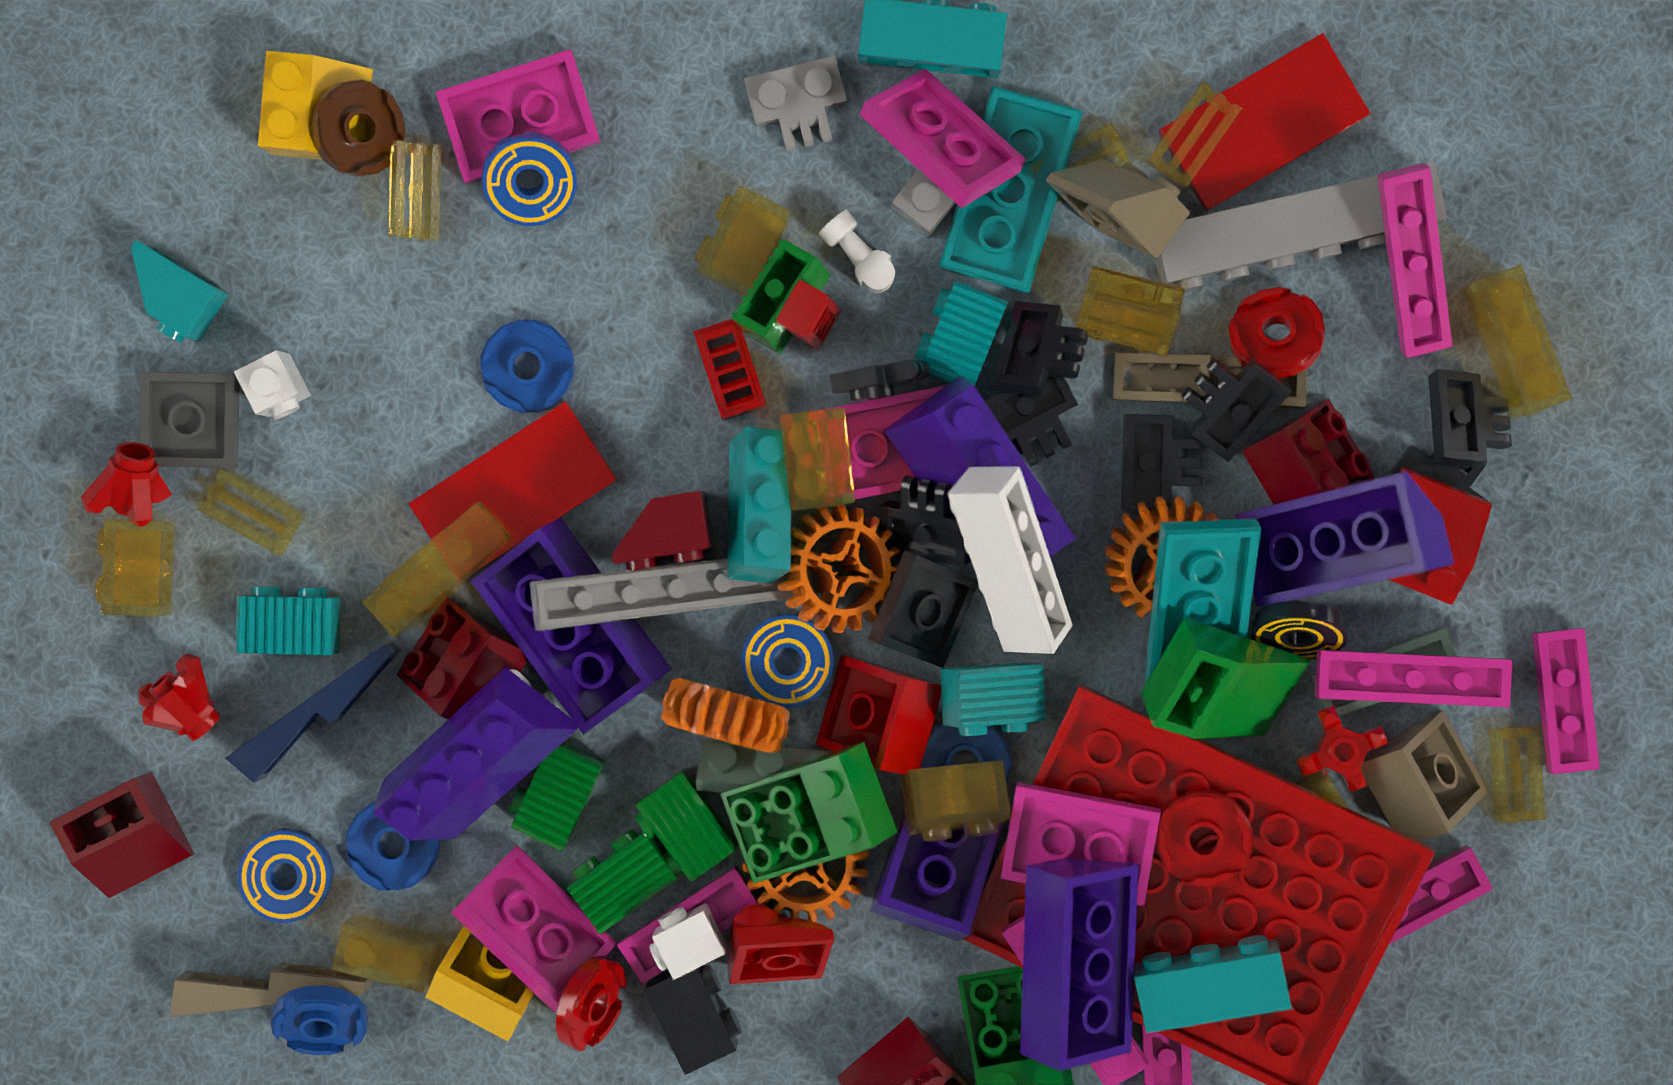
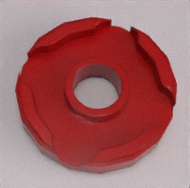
M1282 287L1259 290L1245 298L1237 307V312L1234 314L1233 319L1231 318L1228 328L1232 353L1242 367H1245L1254 358L1279 378L1294 376L1309 368L1321 354L1325 340L1323 315L1314 301L1304 294L1300 296L1296 293H1291V289ZM1275 324L1284 325L1290 330L1289 335L1282 340L1268 339L1263 333L1267 327Z
M1192 790L1176 797L1162 811L1156 835V850L1164 867L1172 875L1174 874L1179 879L1184 880L1185 883L1195 887H1216L1233 880L1246 865L1247 860H1249L1253 850L1252 826L1244 809L1231 797L1214 790ZM1199 827H1209L1217 833L1218 841L1211 849L1199 850L1190 841L1192 832Z
M595 956L583 963L571 977L561 996L556 1013L555 1026L559 1041L579 1052L586 1051V1045L594 1047L599 1044L613 1028L622 1009L623 1000L618 999L620 987L625 989L627 984L624 968L618 962L605 956Z

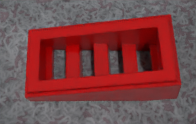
M799 280L780 311L776 323L812 349L819 351L839 317L841 310L827 294Z
M733 318L693 331L721 419L725 421L767 407L743 331ZM733 333L736 342L709 350L707 341ZM739 351L740 360L715 368L713 359ZM745 368L747 377L721 385L720 376ZM748 386L751 387L752 395L727 403L724 394Z

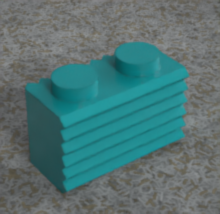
M958 281L954 282L951 291L942 288L932 311V315L940 317L933 335L924 332L914 358L929 363L931 367L929 376L950 384L958 377L963 376L975 386L1008 302Z
M251 586V595L237 596L236 653L333 655L339 653L341 597L327 596L326 587H298V596L280 595V586Z
M1022 662L941 668L943 725L959 728L960 736L986 735L987 726L1001 725V732L1029 731V722L1045 721L1047 717L1044 712L1046 709L1044 703L1046 696L1043 684L1045 680L1043 664Z

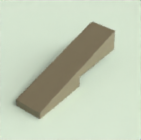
M1115 353L1113 400L1188 403L1181 395L1187 387H1191L1201 396L1206 394L1194 382V379L1200 372L1208 376L1215 383L1218 381L1219 378L1206 367L1212 358L1221 362L1236 375L1244 367L1240 365L1236 357ZM1129 367L1130 387L1125 383V373ZM1308 368L1294 376L1280 378L1290 386L1292 392L1279 407L1306 409Z
M281 963L270 971L269 980L186 971L174 979L170 1017L275 1005L277 999L287 992L305 986H330L344 989L353 995L364 994L373 985L374 973Z

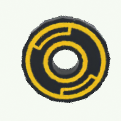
M1301 600L1277 602L1263 607L1256 613V620H1252L1251 640L1308 659H1316L1317 649L1340 651L1346 646L1348 638V622L1341 612L1325 604H1319V610L1307 608V602H1302Z

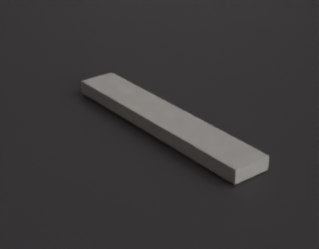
M728 558L658 566L635 571L625 570L530 582L535 630L538 631L788 599L794 593L792 590L779 591L777 588L781 581L788 580L787 573L774 583L727 580ZM807 568L808 581L814 592L812 570Z

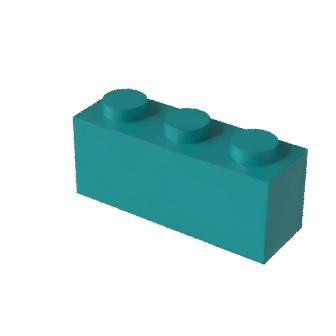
M864 0L858 63L914 70L927 69L932 72L998 79L1002 65L1007 13L997 12V6L988 3H971L968 9L950 7V1L922 0V3L906 2L903 0Z
M745 426L729 442L727 580L774 583L790 571L791 431Z
M1250 936L1239 940L1237 946L1219 949L1217 944H1204L1192 948L1190 954L1171 957V954L1168 952H1158L1143 957V962L1135 963L1134 979L1146 1033L1292 1009L1278 939L1267 940L1266 936Z

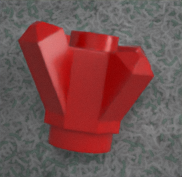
M124 442L117 445L115 454L109 458L108 466L80 497L84 510L90 513H101L105 507L110 506L116 513L129 516V521L134 525L145 527L153 520L152 504L163 502L172 495L158 472L159 465L155 461V451L148 445L138 442Z
M184 654L175 664L177 669L176 675L169 671L162 675L154 684L148 683L140 687L138 699L139 704L145 707L142 711L144 725L176 731L180 736L186 735L191 741H195L206 734L217 723L220 714L214 709L215 702L209 696L200 658L192 654Z
M1334 705L1318 711L1317 714L1323 732L1316 750L1296 760L1302 776L1304 777L1324 768H1329L1342 775L1350 792L1366 787L1367 783L1361 771V766L1367 752L1389 743L1382 726L1356 733L1342 726Z

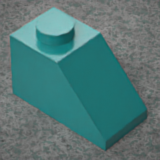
M135 240L131 246V252L146 313L160 321L156 329L179 343H182L185 337L200 342L229 293L154 247Z

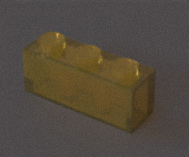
M1522 264L1462 286L1503 398L1508 400L1511 418L1528 416L1572 399Z

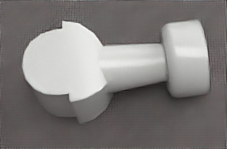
M846 209L833 218L818 234L828 246H835L839 243L855 266V278L859 287L864 285L869 291L874 293L885 292L892 286L895 277V269L890 262L891 256L885 251H873L853 231L857 226V221Z

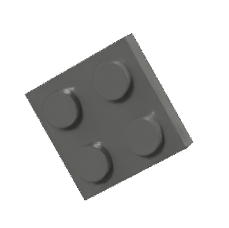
M140 372L139 443L148 445L155 451V461L158 463V467L238 468L240 383L235 373Z

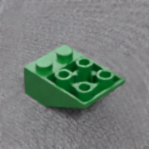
M1184 618L1140 693L1152 726L1193 739L1265 736L1311 662L1308 658Z
M864 742L822 755L721 793L753 883L873 848L897 833Z
M1015 966L957 977L976 1085H1074L1071 1068L1058 1071L1020 1054L1022 967Z

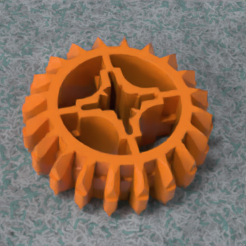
M1158 496L1155 500L1156 509L1151 511L1148 510L1145 503L1139 502L1137 508L1140 516L1134 519L1130 514L1124 513L1122 521L1127 529L1112 528L1110 532L1112 539L1118 543L1107 545L1104 550L1106 557L1111 559V561L1104 565V570L1107 576L1114 577L1109 583L1113 593H1122L1120 601L1124 607L1127 608L1135 604L1136 615L1141 618L1152 609L1159 535L1155 532L1160 530V523L1218 520L1213 512L1203 515V507L1196 501L1186 510L1185 501L1182 497L1177 496L1173 500L1171 508H1167L1164 498ZM1141 543L1149 555L1146 562L1141 566L1142 572L1134 578L1131 573V564L1134 553Z
M835 505L832 513L826 507L817 508L815 519L810 515L801 516L799 521L803 531L791 528V541L794 545H791L790 571L787 572L788 580L781 581L777 585L779 591L792 590L794 593L787 599L785 605L788 608H795L803 604L799 611L798 619L802 622H808L814 617V628L817 630H825L830 623L834 633H843L846 624L851 630L858 631L862 629L863 618L868 622H875L878 615L875 606L881 608L885 598L884 593L888 591L891 584L890 576L895 574L898 565H891L890 557L897 556L901 551L897 547L886 548L885 543L892 536L890 530L875 533L880 519L873 516L864 521L863 509L853 508L848 514L845 505ZM834 529L842 531L840 540L834 541L831 550L827 554L810 551L815 542L825 533ZM861 544L868 554L870 569L864 567L860 562L858 555ZM843 561L839 566L845 565V572L854 575L835 577L838 572H832V566L823 562ZM807 568L813 570L818 575L820 583L817 593L821 595L820 599L813 592L809 584ZM851 584L867 586L855 602L843 608H835L838 598L844 597L847 588Z
M682 678L671 680L668 691H665L662 701L663 710L661 718L667 725L767 753H775L781 750L783 740H786L790 727L788 725L790 712L783 706Z
M869 849L845 856V868L837 883L830 876V872L826 869L825 865L820 863L817 864V871L807 867L793 873L790 872L777 876L775 879L770 878L757 883H753L751 878L747 886L749 890H756L764 886L765 890L757 899L758 904H767L774 898L777 902L773 910L777 911L779 915L782 914L784 907L791 908L790 917L799 918L800 911H808V920L817 922L816 910L822 908L827 919L831 920L835 918V911L832 905L834 901L845 910L851 906L849 898L844 893L845 890L854 895L861 894L862 886L853 880L852 877H868L869 869L863 865L855 864V861L869 858ZM744 862L742 866L743 871L749 873L746 862ZM806 880L815 884L819 889L822 888L825 892L815 896H798L784 889L788 886L791 887L798 881Z

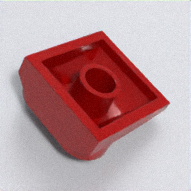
M765 904L745 906L741 909V913L733 918L729 932L727 954L729 985L821 979L834 942L833 930L820 923L806 919L780 917L777 911L769 909Z

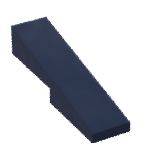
M393 642L382 645L225 759L253 783L266 778L319 715L329 724L341 720L401 649Z

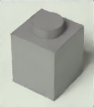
M917 169L893 200L891 210L925 237L929 238L955 202L924 173Z

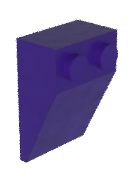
M920 769L885 861L870 911L956 941H960L968 936L1009 799Z

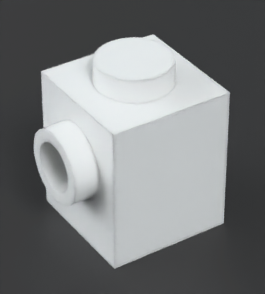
M275 350L234 371L256 415L273 416L274 420L283 418L300 408L298 402L311 396L291 355L285 352Z
M707 903L687 913L684 907H679L659 918L658 921L661 926L655 929L652 936L654 943L650 945V951L661 971L668 969L673 980L724 955L728 944Z

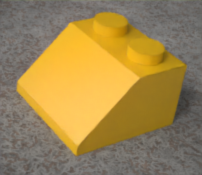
M266 51L258 147L271 155L322 160L313 145L310 130L314 105L324 91L337 83L364 80L372 84L373 70L316 55ZM355 115L349 123L350 134L356 141L361 142L364 140L368 132L367 123L359 115Z
M463 926L436 970L425 998L509 1042L535 993Z

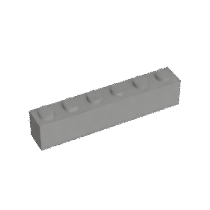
M1435 162L1427 163V165L1431 168L1438 223L1447 218L1436 165ZM1377 175L1186 219L1157 260L1155 259L1161 287L1174 284L1175 292H1182L1203 286L1202 278L1220 274L1222 282L1250 275L1248 270L1250 266L1266 263L1267 271L1295 265L1294 256L1312 252L1313 260H1320L1342 254L1340 246L1358 242L1360 250L1386 244Z

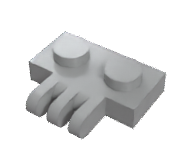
M835 55L744 78L756 127L779 121L787 152L796 150V141L792 131L799 129L801 130L805 147L813 146L814 141L810 127L819 125V135L823 143L832 141L825 109L847 104Z

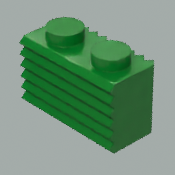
M785 239L778 241L779 247L773 249L774 255L768 257L769 263L763 265L764 271L758 273L759 279L752 281L753 288L747 289L748 296L742 297L743 304L737 305L738 312L732 313L733 320L747 336L780 355L793 334L776 323V319L796 283L801 280L821 291L831 276L818 258Z
M563 742L532 770L535 775L528 790L520 787L508 811L515 815L511 828L563 851L571 838L606 761L569 743Z
M685 768L644 796L635 805L640 811L635 816L640 828L650 839L656 835L668 850L663 853V857L670 869L678 877L685 873L690 882L718 864L738 847V841L704 794L696 790V784Z
M633 828L627 830L609 844L614 852L600 862L593 855L571 872L576 879L570 883L567 890L599 934L606 931L678 878L663 857L665 852L655 838L650 839L643 831L636 834Z

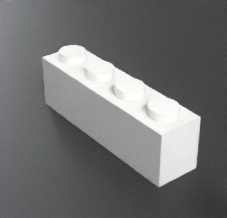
M969 467L948 493L950 508L956 516L964 539L965 550L971 558L978 578L979 589L984 595L992 617V626L998 634L1003 651L1054 654L1073 624L1020 467Z

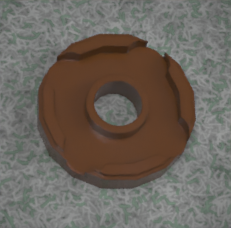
M355 80L337 83L324 91L313 107L310 122L313 145L322 160L339 173L355 177L378 174L393 164L399 155L396 153L399 150L400 143L404 141L405 125L401 109L390 93L374 84H370L371 82ZM355 115L361 116L368 127L367 136L361 142L356 141L349 131V123Z

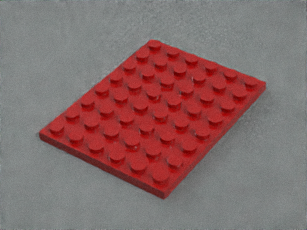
M1079 684L1032 785L1160 808V816L1162 811L1176 797L1192 790H1214L1231 797L1242 807L1252 826L1253 850L1249 860H1247L1246 865L1233 880L1216 887H1195L1185 883L1184 880L1179 879L1174 874L1172 875L1164 867L1156 850L1155 841L1144 906L1137 905L1135 963L1143 962V957L1158 952H1168L1171 954V957L1190 954L1192 948L1204 944H1217L1219 949L1237 946L1239 940L1250 936L1261 935L1266 936L1267 940L1278 939L1292 1009L1157 1031V1033L1266 1085H1318L1436 853L1434 848L1203 740L1193 739L1152 726L1149 715ZM1199 827L1192 832L1190 841L1197 849L1208 850L1216 845L1218 835L1209 827ZM1006 839L983 887L970 933L963 940L1023 968L1022 963L1002 935L1004 927L1025 915L1026 883L1001 879L1007 844ZM1134 979L1132 1021L1145 1026Z

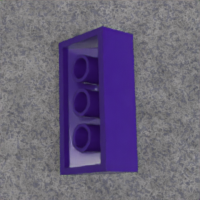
M963 376L955 379L883 430L913 475L918 479V482L920 483L922 479L933 480L935 489L939 482L950 483L953 488L969 467H1020L1049 556L1051 557L1076 539L974 385Z
M1408 472L1235 514L1236 519H1257L1261 527L1253 585L1256 607L1454 564L1443 516Z
M559 518L540 527L471 582L568 715L579 724L578 728L584 735L671 671L672 668L635 618L535 630L530 582L601 573L562 518Z
M505 667L383 779L372 813L409 840L455 839L578 730L579 724Z
M1062 858L1026 865L1020 1054L1053 1069L1062 1071L1131 1052L1138 864Z

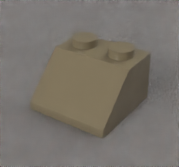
M1102 159L1052 172L1046 179V182L1092 228L1156 260L1190 214V211L1177 199L1180 191L1173 184L1159 176H1156L1154 181L1149 180L1140 169L1127 162L1120 167Z
M1444 710L1436 712L1388 739L1389 743L1373 749L1366 755L1361 766L1367 787L1372 791L1383 810L1390 828L1420 842L1450 833L1489 791Z

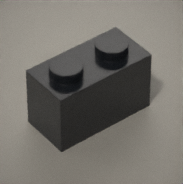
M711 965L704 968L700 966L673 980L670 972L667 971L647 981L644 988L646 996L684 1075L735 1052L738 1044L736 1035L742 1033L732 1008L729 1007L724 1010L716 995L722 989Z

